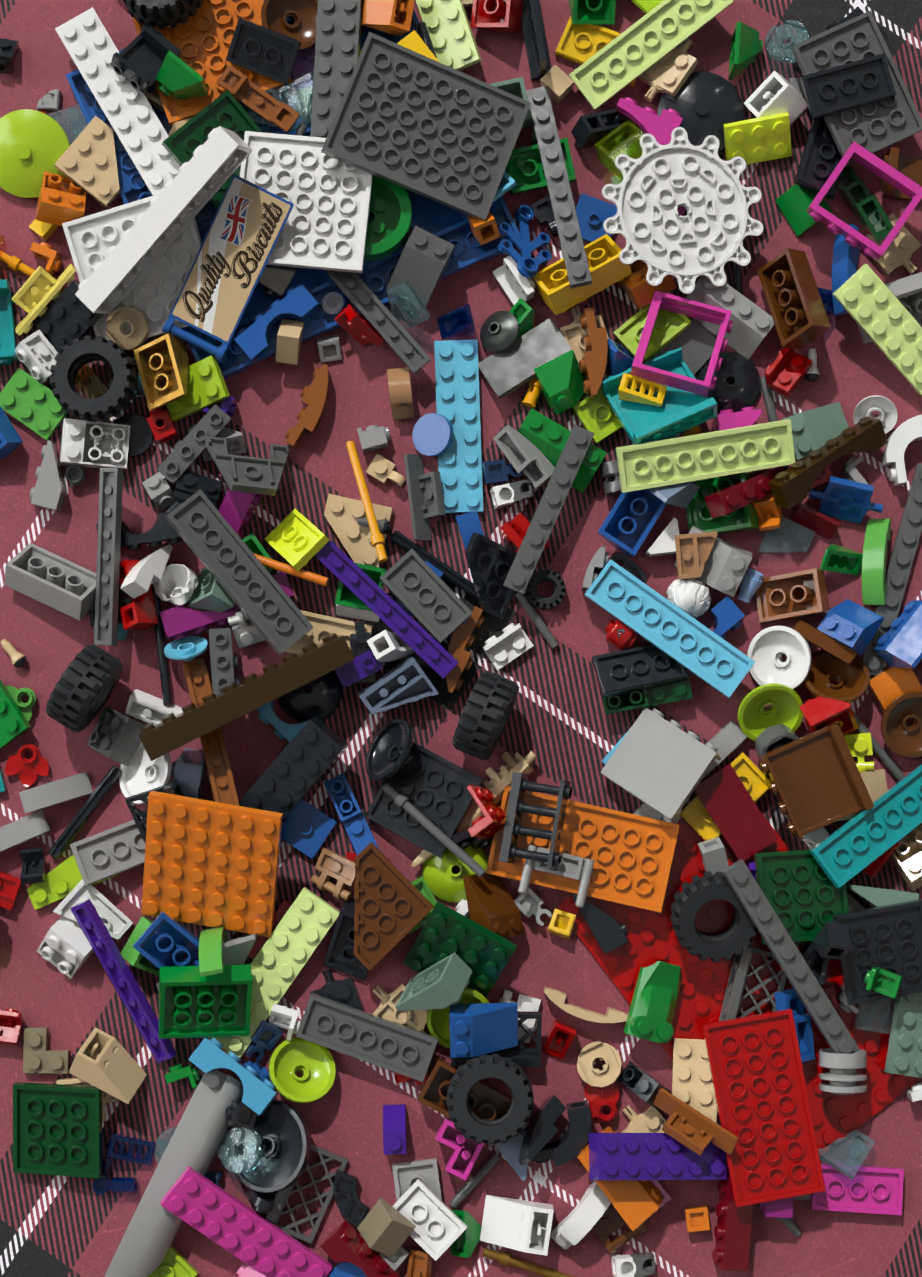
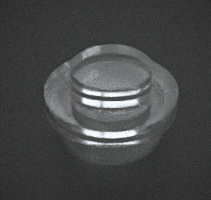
M331 292L323 297L322 307L326 313L334 315L343 309L344 302L338 293Z

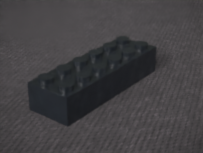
M314 716L242 797L239 805L283 813V822L349 745L317 716Z

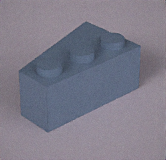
M412 655L376 679V682H372L358 692L359 697L371 714L439 694Z
M184 748L178 759L172 763L171 774H174L173 780H178L185 797L201 799L202 783L206 777V773H204L206 764L203 751Z

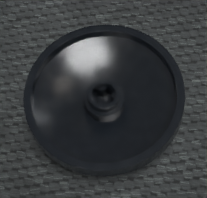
M704 71L692 72L675 97L663 93L657 111L658 116L661 115L663 109L667 111L668 109H673L679 112L680 117L683 118L680 127L686 130L688 140L694 146L701 145L709 135L716 136L720 142L718 154L726 150L724 124L743 121L744 118L743 103L734 86L725 78Z
M273 1100L262 1116L257 1114L253 1130L238 1126L231 1127L228 1137L229 1162L236 1177L252 1190L258 1192H278L288 1188L300 1178L309 1161L311 1139L308 1126L299 1111L284 1101Z

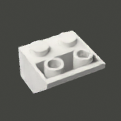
M773 71L744 102L746 107L757 118L788 112L790 126L808 108L806 100L776 71Z
M61 916L49 929L37 950L43 959L52 963L62 974L67 975L70 979L94 951L79 923L64 916Z

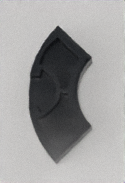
M337 1169L333 1180V1193L336 1205L343 1217L350 1224L358 1227L366 1217L369 1206L365 1205L357 1196L356 1184L358 1178Z

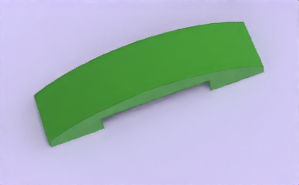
M869 519L867 523L862 557L863 605L886 606L887 584L885 583L887 542L890 541L891 519Z
M224 927L202 930L200 933L199 970L201 977L223 973L224 971L223 943L226 941L227 930Z

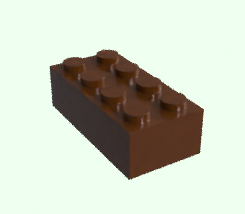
M787 248L757 271L782 347L802 349L831 328L805 251Z
M438 1057L417 1096V1101L450 1118L447 1106V1091L450 1080L457 1072L458 1067L451 1066L450 1062ZM483 1080L478 1081L472 1087L469 1094L471 1110L476 1116L484 1120H496L503 1117L508 1112L512 1102V1096Z

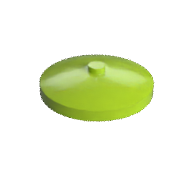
M31 109L16 110L0 118V187L3 190L18 197L39 198L44 171L66 176L55 168L54 164L71 144L65 130L55 119L45 113Z

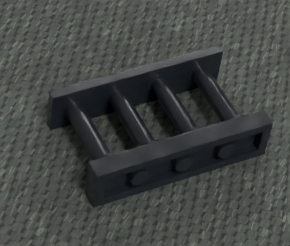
M513 772L499 861L514 863V859H517V857L547 862L546 870L556 871L562 859V855L559 852L567 802L572 796L571 782L561 780L560 786L535 783L527 779V774ZM534 791L558 795L556 809L526 804L524 801L525 792ZM529 813L555 818L553 831L522 826L520 824L521 815ZM524 835L551 840L549 854L519 849L517 846L518 837Z

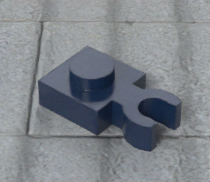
M505 459L482 463L485 485L504 483L508 481V476L519 478L522 475V472L515 473L513 471L511 463L506 465Z
M262 1020L251 1037L254 1044L247 1047V1056L250 1057L253 1052H258L255 1058L260 1062L264 1057L265 1048L271 1051L282 1035L281 1028Z

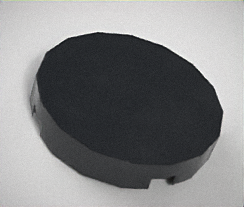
M125 414L114 422V424L130 425L128 457L143 455L150 449L154 435L148 421L138 414Z

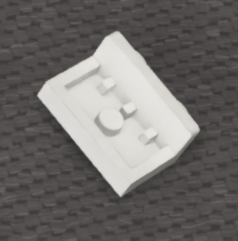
M510 255L504 258L503 265L493 271L494 277L513 305L520 298L527 302L534 297V282L531 278H526L518 272L517 263Z

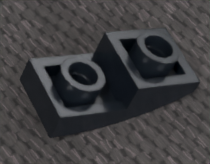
M466 830L453 835L451 840L462 850L470 845L473 850H476L480 847L484 849L490 846L494 835L487 840L474 838Z

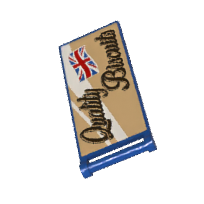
M233 175L171 313L162 328V332L166 334L171 333L215 355L216 359L222 361L294 204L237 175ZM175 319L221 341L220 348L175 326Z

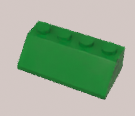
M532 408L518 430L520 434L545 455L554 467H556L571 433L568 429ZM590 443L571 487L583 494L607 452Z

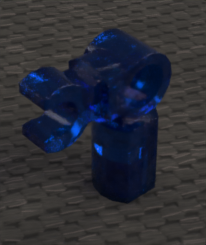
M107 1157L106 1165L102 1166V1176L95 1178L93 1182L94 1192L104 1194L112 1190V1193H136V1177H113L110 1180L108 1169L111 1167L112 1159Z

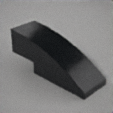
M555 1095L542 1103L529 1123L520 1150L519 1163L521 1165L530 1162L559 1131L553 1123L567 1108Z

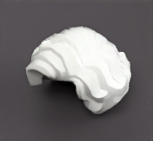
M171 564L165 566L161 580L153 583L156 594L162 601H169L174 605L183 606L190 601L194 590L198 586V577L195 571L183 564Z
M696 578L674 580L666 592L667 600L693 618L703 615L711 604L709 588Z

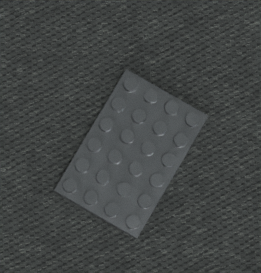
M871 11L792 46L791 50L803 76L879 54H885L896 96L823 117L841 157L844 156L854 141L874 154L922 132V119ZM850 158L849 161L847 162L846 166H848V165H850V164H852V163H855V162H857V161H855L854 159Z

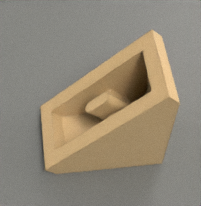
M282 319L277 334L276 362L298 366L304 322Z

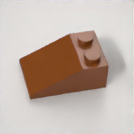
M818 568L763 578L764 582L755 593L760 623L825 615L830 610L824 570Z

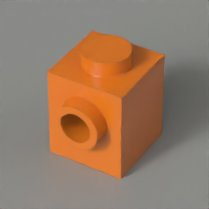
M490 211L485 221L467 216L472 233L480 245L501 237L495 218Z

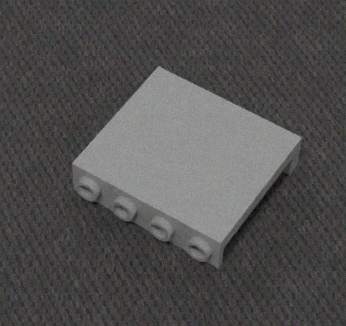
M645 707L600 773L677 824L681 818L678 813L715 759L720 761L721 757L717 753L718 749L707 742L704 745L699 742L700 737L693 732L685 733L682 731V726L671 719L668 722L663 719L665 715L654 708L651 711Z

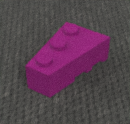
M229 488L219 512L238 536L243 539L244 533L242 532L245 526L249 525L253 517L252 513L259 504L262 494L231 491Z

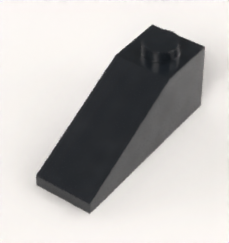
M615 108L580 116L571 133L580 149L598 146L637 127V125Z
M572 893L571 896L576 903L578 894ZM585 900L583 908H578L604 954L628 942L626 936L629 933L623 923L618 924L615 919L587 900Z

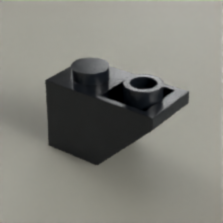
M631 1061L618 1078L627 1088L659 1111L661 1109L653 1104L658 1091L663 1088L672 1094V1091Z

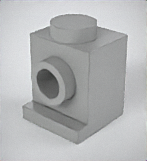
M376 424L366 427V431H362L361 427L357 428L363 453L388 447L387 440H391L388 427H379Z

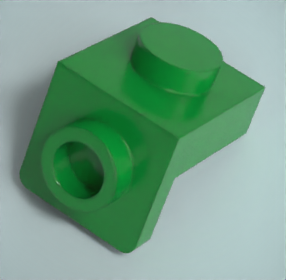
M880 967L872 968L865 977L866 990L876 991L895 999L898 996L904 976Z
M182 1063L169 1068L170 1072L164 1075L167 1084L189 1076L193 1089L197 1088L199 1081H201L200 1071L198 1068H194L193 1064L184 1067Z

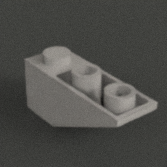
M48 440L47 446L44 445L41 451V458L43 460L41 466L37 467L35 473L37 482L30 491L29 499L35 507L60 513L66 490L56 445Z

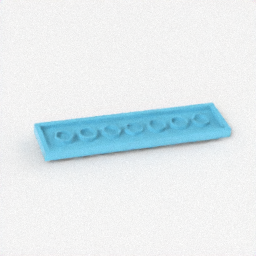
M478 339L434 341L437 414L445 416L453 427L451 446L445 453L438 456V472H440L444 511L445 514L469 513L476 510L477 513H483Z
M611 559L584 594L588 599L620 620L728 699L755 663L751 658Z

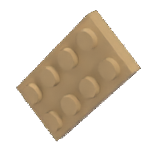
M300 610L314 628L285 652L298 655L303 652V647L311 643L319 645L323 643V637L332 633L343 635L350 648V634H355V624L353 621ZM364 624L365 633L370 632L371 636L373 626Z
M674 1038L672 1094L717 1123L718 1110L705 1040Z

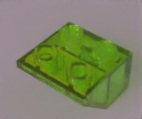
M628 119L595 144L599 162L619 180L623 181L622 173L615 166V159L619 154H626L633 159L640 158L642 156L640 138L644 133Z

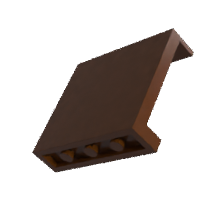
M832 723L761 755L763 760L760 762L761 768L765 775L769 774L772 781L769 783V786L774 795L778 794L781 801L778 803L779 809L783 816L787 815L790 821L787 824L792 836L796 835L800 840L804 839V835L859 810H868L875 807L839 724Z

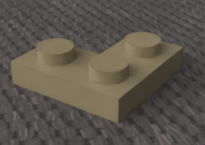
M25 1027L23 1073L68 1074L70 1050H48V1027Z

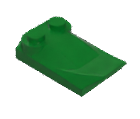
M563 138L559 140L569 183L571 184L576 182L568 138ZM538 144L513 149L505 171L517 184L507 192L517 194L547 188Z
M657 961L651 966L640 968L624 1033L662 1044H667L671 1040L674 1031L672 1021L682 983L681 966Z

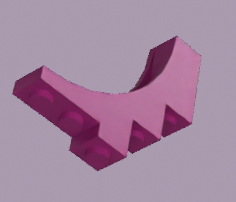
M620 98L616 106L617 111L630 118L645 134L653 135L659 144L667 145L670 143L673 129L680 127L683 120L679 112L673 109H668V111L663 109L661 115L658 116L655 110L649 107L641 108L631 98ZM678 206L677 211L679 213V216L684 215L686 211L685 207Z

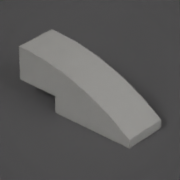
M507 425L493 438L518 473L524 472L535 488L541 487L550 481L555 467L522 434Z
M84 772L19 792L25 814H29L93 793V788L88 772Z

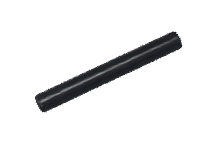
M395 531L390 537L391 542L407 553L413 549L424 562L428 561L443 572V578L475 600H478L474 583L400 532Z
M111 767L51 847L49 854L55 859L61 857L122 774V770L119 767Z

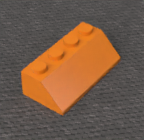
M608 1126L607 1128H605L604 1130H602V1131L599 1132V1133H617V1132L613 1131V1130L610 1128V1126ZM589 1140L578 1155V1159L588 1172ZM595 1180L632 1231L649 1218L663 1201L661 1191L650 1180Z

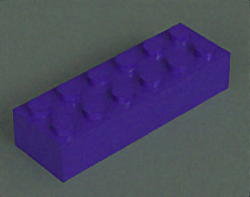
M589 1133V1180H727L725 1151L710 1143L700 1156L666 1133Z

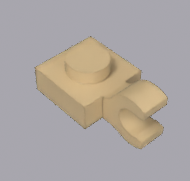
M376 454L366 470V474L383 484L389 479L401 487L406 480L404 476L393 471L396 467L394 463L379 454Z

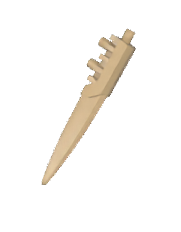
M532 751L524 758L518 752L514 754L515 758L508 752H505L501 758L508 765L505 767L502 765L499 768L501 770L499 773L492 767L485 771L491 781L489 783L485 781L483 784L485 789L488 788L494 795L495 799L493 801L496 805L502 801L505 786L511 787L513 772L529 775L533 771L530 764L537 756ZM475 800L472 802L456 834L466 831L472 826L474 820L484 816ZM423 849L411 866L416 867L434 854Z

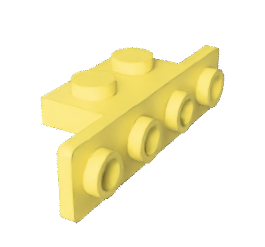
M72 264L65 269L58 279H55L39 266L12 297V301L28 313L15 328L19 336L23 332L27 333L34 324L32 321L37 316L41 317L48 308L46 305L51 299L54 301L59 297L62 292L60 289L63 285L71 283L75 278L76 269Z

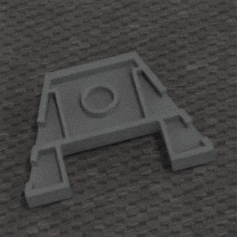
M206 436L205 446L231 491L275 496L290 446L270 444V459L228 454L226 438Z

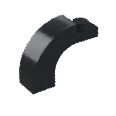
M588 1100L566 1104L569 1118V1126L566 1133L559 1140L547 1143L531 1162L545 1163L550 1158H553L556 1167L571 1161L584 1149L592 1127Z

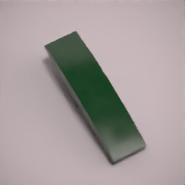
M845 165L838 191L856 218L877 243L887 237L893 225L874 194L871 195L862 178L859 179L851 165Z

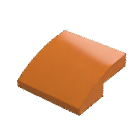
M891 667L869 680V687L875 699L879 701L883 711L900 695L910 692L922 693V686L911 668Z

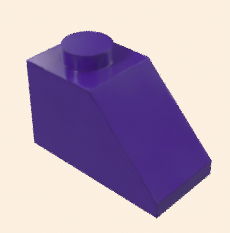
M406 1104L383 1105L384 1155L406 1154L407 1152Z

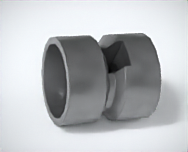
M617 460L600 464L602 477L606 478V481L603 483L605 495L621 494Z

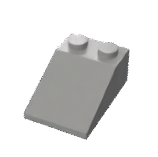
M692 526L689 534L703 533L705 531ZM717 537L703 574L697 579L714 589L734 597L752 560V552Z

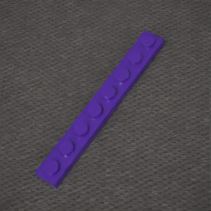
M331 540L315 555L443 679L459 663Z
M90 899L76 904L70 908L155 1060L159 1063L173 1058L177 1053L169 1038L159 1039V1021L97 913L95 906Z

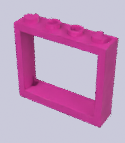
M854 141L806 212L814 218V221L818 223L821 221L827 225V229L835 235L839 233L846 238L845 241L853 247L858 246L864 250V255H869L871 258L878 260L885 253L921 200L922 187ZM850 158L912 199L881 246L819 205Z
M655 290L630 374L707 397L708 390L714 389L717 377L713 376L714 370L719 371L722 358L718 357L720 351L725 352L728 339L724 338L725 333H730L733 321L729 320L732 311ZM660 309L721 325L704 381L643 365Z

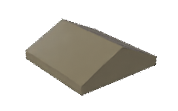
M380 1198L357 1229L370 1249L393 1257L415 1229L416 1225Z

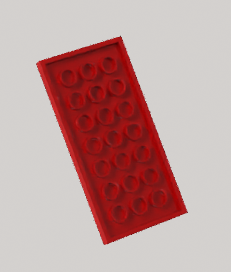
M792 1009L702 1024L720 1126L738 1137L733 1152L731 1154L725 1152L735 1206L741 1207L826 1191Z

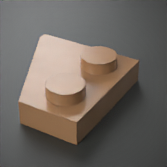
M718 531L675 535L678 579L702 576L718 536Z

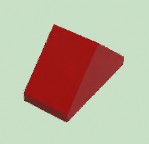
M554 1019L541 1052L562 1060L576 1035V1029Z

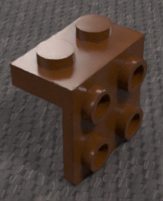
M891 147L887 154L883 155L882 160L922 187V158L899 156L900 148ZM882 178L880 179L881 197L912 200Z

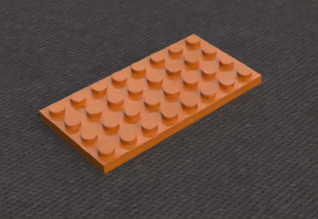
M505 786L500 806L506 815L511 790L510 786ZM532 791L525 792L524 801L526 804L554 809L557 806L558 797ZM568 800L560 852L595 860L587 896L661 913L680 825ZM524 813L521 815L520 824L525 827L553 831L555 818ZM503 828L494 834L486 873L521 881L526 859L517 857V859H514V863L499 861L504 833ZM524 835L518 837L517 846L519 849L528 850L529 845L550 850L551 840ZM532 869L529 883L578 894L581 880Z

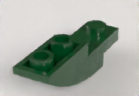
M689 680L604 698L602 695L605 714L693 698Z

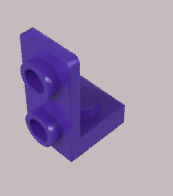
M369 650L334 671L342 687L345 688L381 670L383 666L375 658L372 650Z

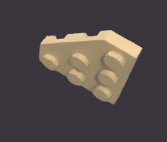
M95 116L54 165L55 168L107 207L120 192L114 133L110 126Z
M328 494L324 516L353 562L380 567L381 562H379L376 548L372 546L370 539L372 536L370 528L357 524L358 518H367L362 501ZM372 503L376 520L386 519L390 522L393 508ZM383 534L384 540L386 541L387 534Z

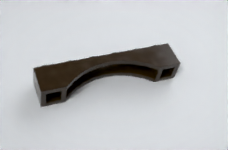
M870 417L861 418L857 424L843 430L842 434L828 440L821 448L811 451L809 456L803 460L793 463L792 467L778 473L774 479L768 482L776 505L790 509L804 500L817 476L825 467L841 456L854 452L872 454L886 445L888 440L881 420Z

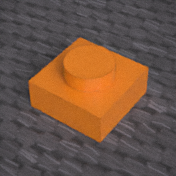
M706 1205L684 1208L687 1232L710 1230L708 1208Z

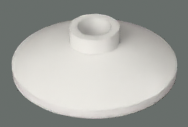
M874 395L864 398L857 404L853 413L854 424H857L864 417L881 420L886 434L895 426L898 413L896 406L890 399ZM872 411H879L877 415L871 414Z

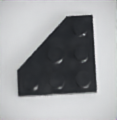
M473 532L465 550V555L480 607L484 612L503 619L515 592L504 587L503 584L517 553L479 533Z

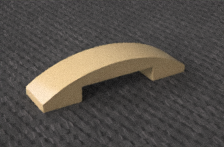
M544 986L543 991L547 997L558 1007L573 1016L597 1023L627 1021L628 1013L607 1007L606 1014L603 1015L565 1002L566 993Z

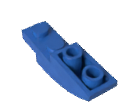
M344 773L324 782L356 854L358 855L371 842L379 849Z

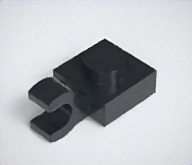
M547 196L531 204L530 208L533 210L539 225L547 224L554 238L558 235L550 196Z

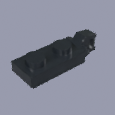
M363 621L354 622L355 634H350V650L354 658L371 650L367 643V640L371 638L370 632L365 633ZM375 673L355 683L376 682Z

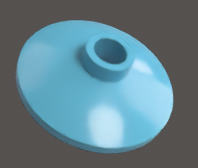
M189 636L185 639L173 640L168 643L164 648V653L170 659L191 661L206 651L208 642L200 636Z

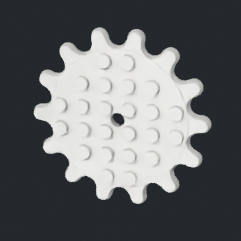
M682 127L673 129L671 141L667 145L659 144L651 134H644L640 138L642 156L640 158L633 159L626 154H619L615 159V166L622 173L623 181L617 185L606 184L602 189L604 199L613 202L617 207L616 215L607 218L604 221L603 228L606 233H617L625 238L626 246L619 254L620 261L626 265H630L637 260L643 261L648 267L646 280L651 286L659 285L665 276L672 275L678 281L679 290L684 294H690L695 289L696 278L703 275L714 286L720 287L726 283L727 279L724 272L726 262L732 261L739 266H746L751 261L750 253L745 250L742 242L746 236H759L763 232L762 223L751 218L748 213L749 206L758 202L762 194L757 187H745L740 183L739 176L746 168V162L742 157L737 156L729 161H724L718 156L720 142L716 136L709 135L701 145L694 146L689 142L687 132ZM678 206L686 208V216H679Z

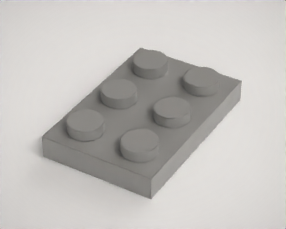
M437 1158L392 1163L396 1201L418 1178L442 1201Z

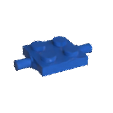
M830 476L828 484L823 491L810 488L808 497L820 499L821 503L818 512L846 521L861 524L864 515L868 511L882 513L883 504L871 502L874 486Z

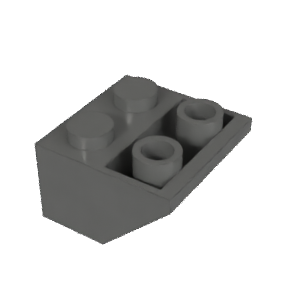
M106 705L86 745L114 761L129 766L141 743L138 734L142 732L141 728L146 725Z

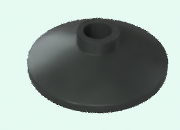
M497 311L491 314L484 321L480 330V340L484 348L494 353L503 352L510 348L516 341L519 333L517 318L508 311Z

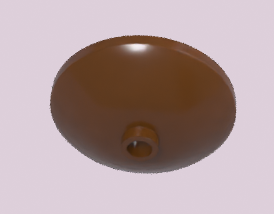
M264 0L261 9L262 26L301 41L299 50L307 49L316 43L318 0ZM287 19H292L294 24H288Z
M819 650L811 655V667L804 683L807 689L816 697L820 696L850 703L859 699L866 692L870 675L867 666L857 655L851 667L829 653Z
M920 692L900 695L887 706L881 719L883 740L898 755L910 758L922 756V693ZM908 718L912 719L910 724H906Z

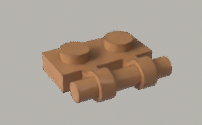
M323 848L315 866V869L321 871L320 877L313 875L311 883L317 885L316 887L322 891L327 890L333 893V896L338 899L343 898L349 901L352 893L347 891L345 887L346 885L355 886V862L327 848ZM330 876L338 880L336 885L330 882Z

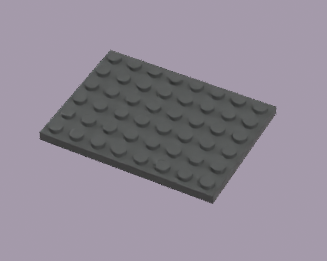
M369 32L321 153L475 219L485 221L531 102Z

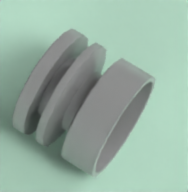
M831 1048L819 1050V1066L829 1068L828 1072L819 1074L820 1079L829 1080L819 1083L820 1090L838 1095H851L867 1091V1084L857 1082L867 1080L866 1074L857 1072V1069L867 1067V1051L860 1049L856 1053L842 1054L833 1053Z

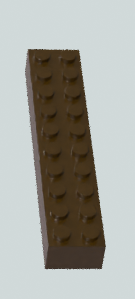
M336 633L329 634L322 638L323 643L319 645L311 643L302 648V653L298 655L291 653L282 658V663L278 665L271 663L262 668V673L256 675L253 672L243 677L242 683L236 685L233 682L223 687V692L215 695L214 692L201 698L203 702L196 706L194 703L181 708L183 712L176 716L174 713H170L161 718V723L155 726L153 723L142 727V732L138 735L150 760L153 761L355 660L344 636L337 635Z

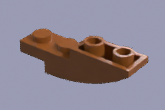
M593 307L585 308L582 316H580L581 329H585L586 333L584 347L589 352L583 353L582 359L579 360V367L581 373L584 372L586 381H583L584 393L588 394L589 400L594 399L600 388L605 373L608 353L606 327L597 328Z
M324 363L321 368H316L312 375L314 380L310 386H305L300 395L302 397V404L307 408L301 409L296 418L299 421L295 427L291 426L286 433V443L294 450L305 432L314 436L324 415L330 382L329 369Z
M476 606L466 626L461 624L453 631L449 643L448 653L459 662L446 675L448 692L451 694L454 690L459 691L464 680L460 677L464 670L468 672L473 662V659L470 658L472 653L464 649L465 647L470 648L475 638L472 633L475 627L480 628L485 618L481 615L483 610Z

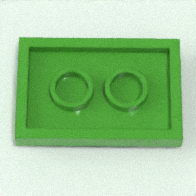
M18 368L0 393L1 408L46 441L50 439L68 414L58 403L52 390L20 368Z

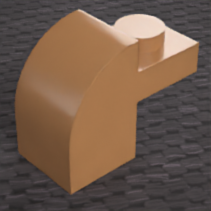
M409 368L387 369L393 420L414 418Z

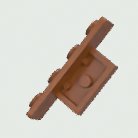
M661 1088L658 1091L653 1104L670 1115V1118L662 1128L663 1132L700 1156L710 1143H713L728 1154L733 1152L738 1141L737 1136L665 1089Z

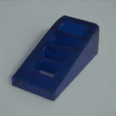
M111 1132L105 1154L106 1157L151 1166L156 1142ZM116 1140L120 1141L118 1152L114 1151ZM125 1142L129 1143L127 1154L123 1153ZM134 1144H138L136 1156H132ZM143 1146H147L145 1158H140Z

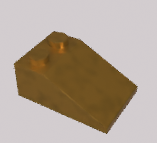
M168 333L134 350L149 411H153L187 395L189 358L183 339Z

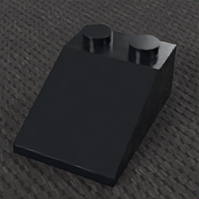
M350 899L344 902L340 910L323 965L365 980L369 970L354 956L355 900Z

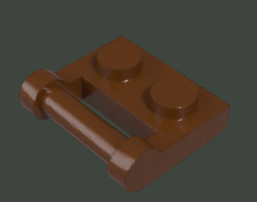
M613 1204L609 1205L601 1218L593 1226L611 1255L617 1252L616 1249L641 1232L644 1234L649 1230L643 1222L634 1231L629 1229L611 1242L608 1236L627 1224Z

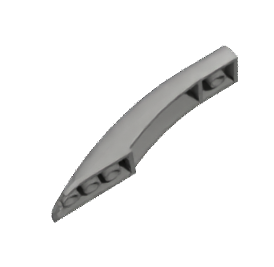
M217 1070L210 1074L204 1073L104 1277H146L161 1264L183 1220L162 1207L160 1201L188 1166L205 1176L229 1127L224 1118L225 1110L228 1105L231 1106L232 1100L242 1101V1082Z

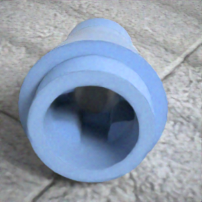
M748 568L742 578L738 599L750 603L751 598L764 582L762 580L764 575Z

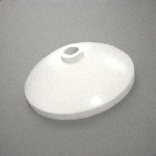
M768 627L760 631L753 638L748 648L747 656L755 661L749 671L760 686L778 683L794 689L806 679L810 671L811 651L809 645L799 632L790 627ZM783 654L787 656L786 662L782 660Z
M141 742L130 765L121 764L120 766L122 774L119 776V783L124 796L127 798L166 785L171 775L170 754L167 753L151 761ZM141 800L134 801L136 804H147Z

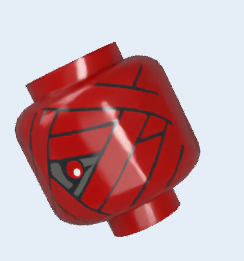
M618 619L616 622L611 620L604 630L607 632L606 641L619 650L629 649L638 636L635 631Z

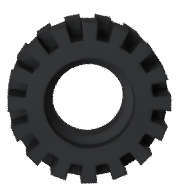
M542 569L531 576L526 588V595L530 603L535 605L536 608L550 610L557 607L563 600L566 585L558 572L555 573L551 569ZM543 581H548L554 586V594L549 598H543L538 594L537 587Z

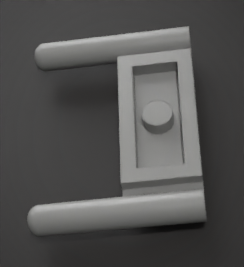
M533 845L528 847V850L549 854V849ZM559 852L562 855V859L556 871L546 870L547 862L525 860L518 889L519 893H527L532 869L581 880L575 905L578 908L584 907L595 860Z

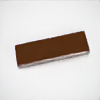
M798 621L793 629L799 632L806 641L847 665L853 666L857 655L856 651L806 622Z

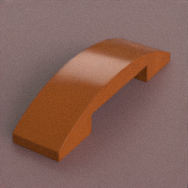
M231 65L227 67L217 81L224 90H228L234 98L247 108L287 133L300 117L297 111L284 102L281 103L249 81L247 76Z

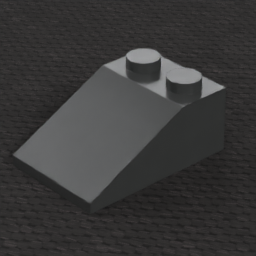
M415 226L386 290L426 309L455 253V245Z

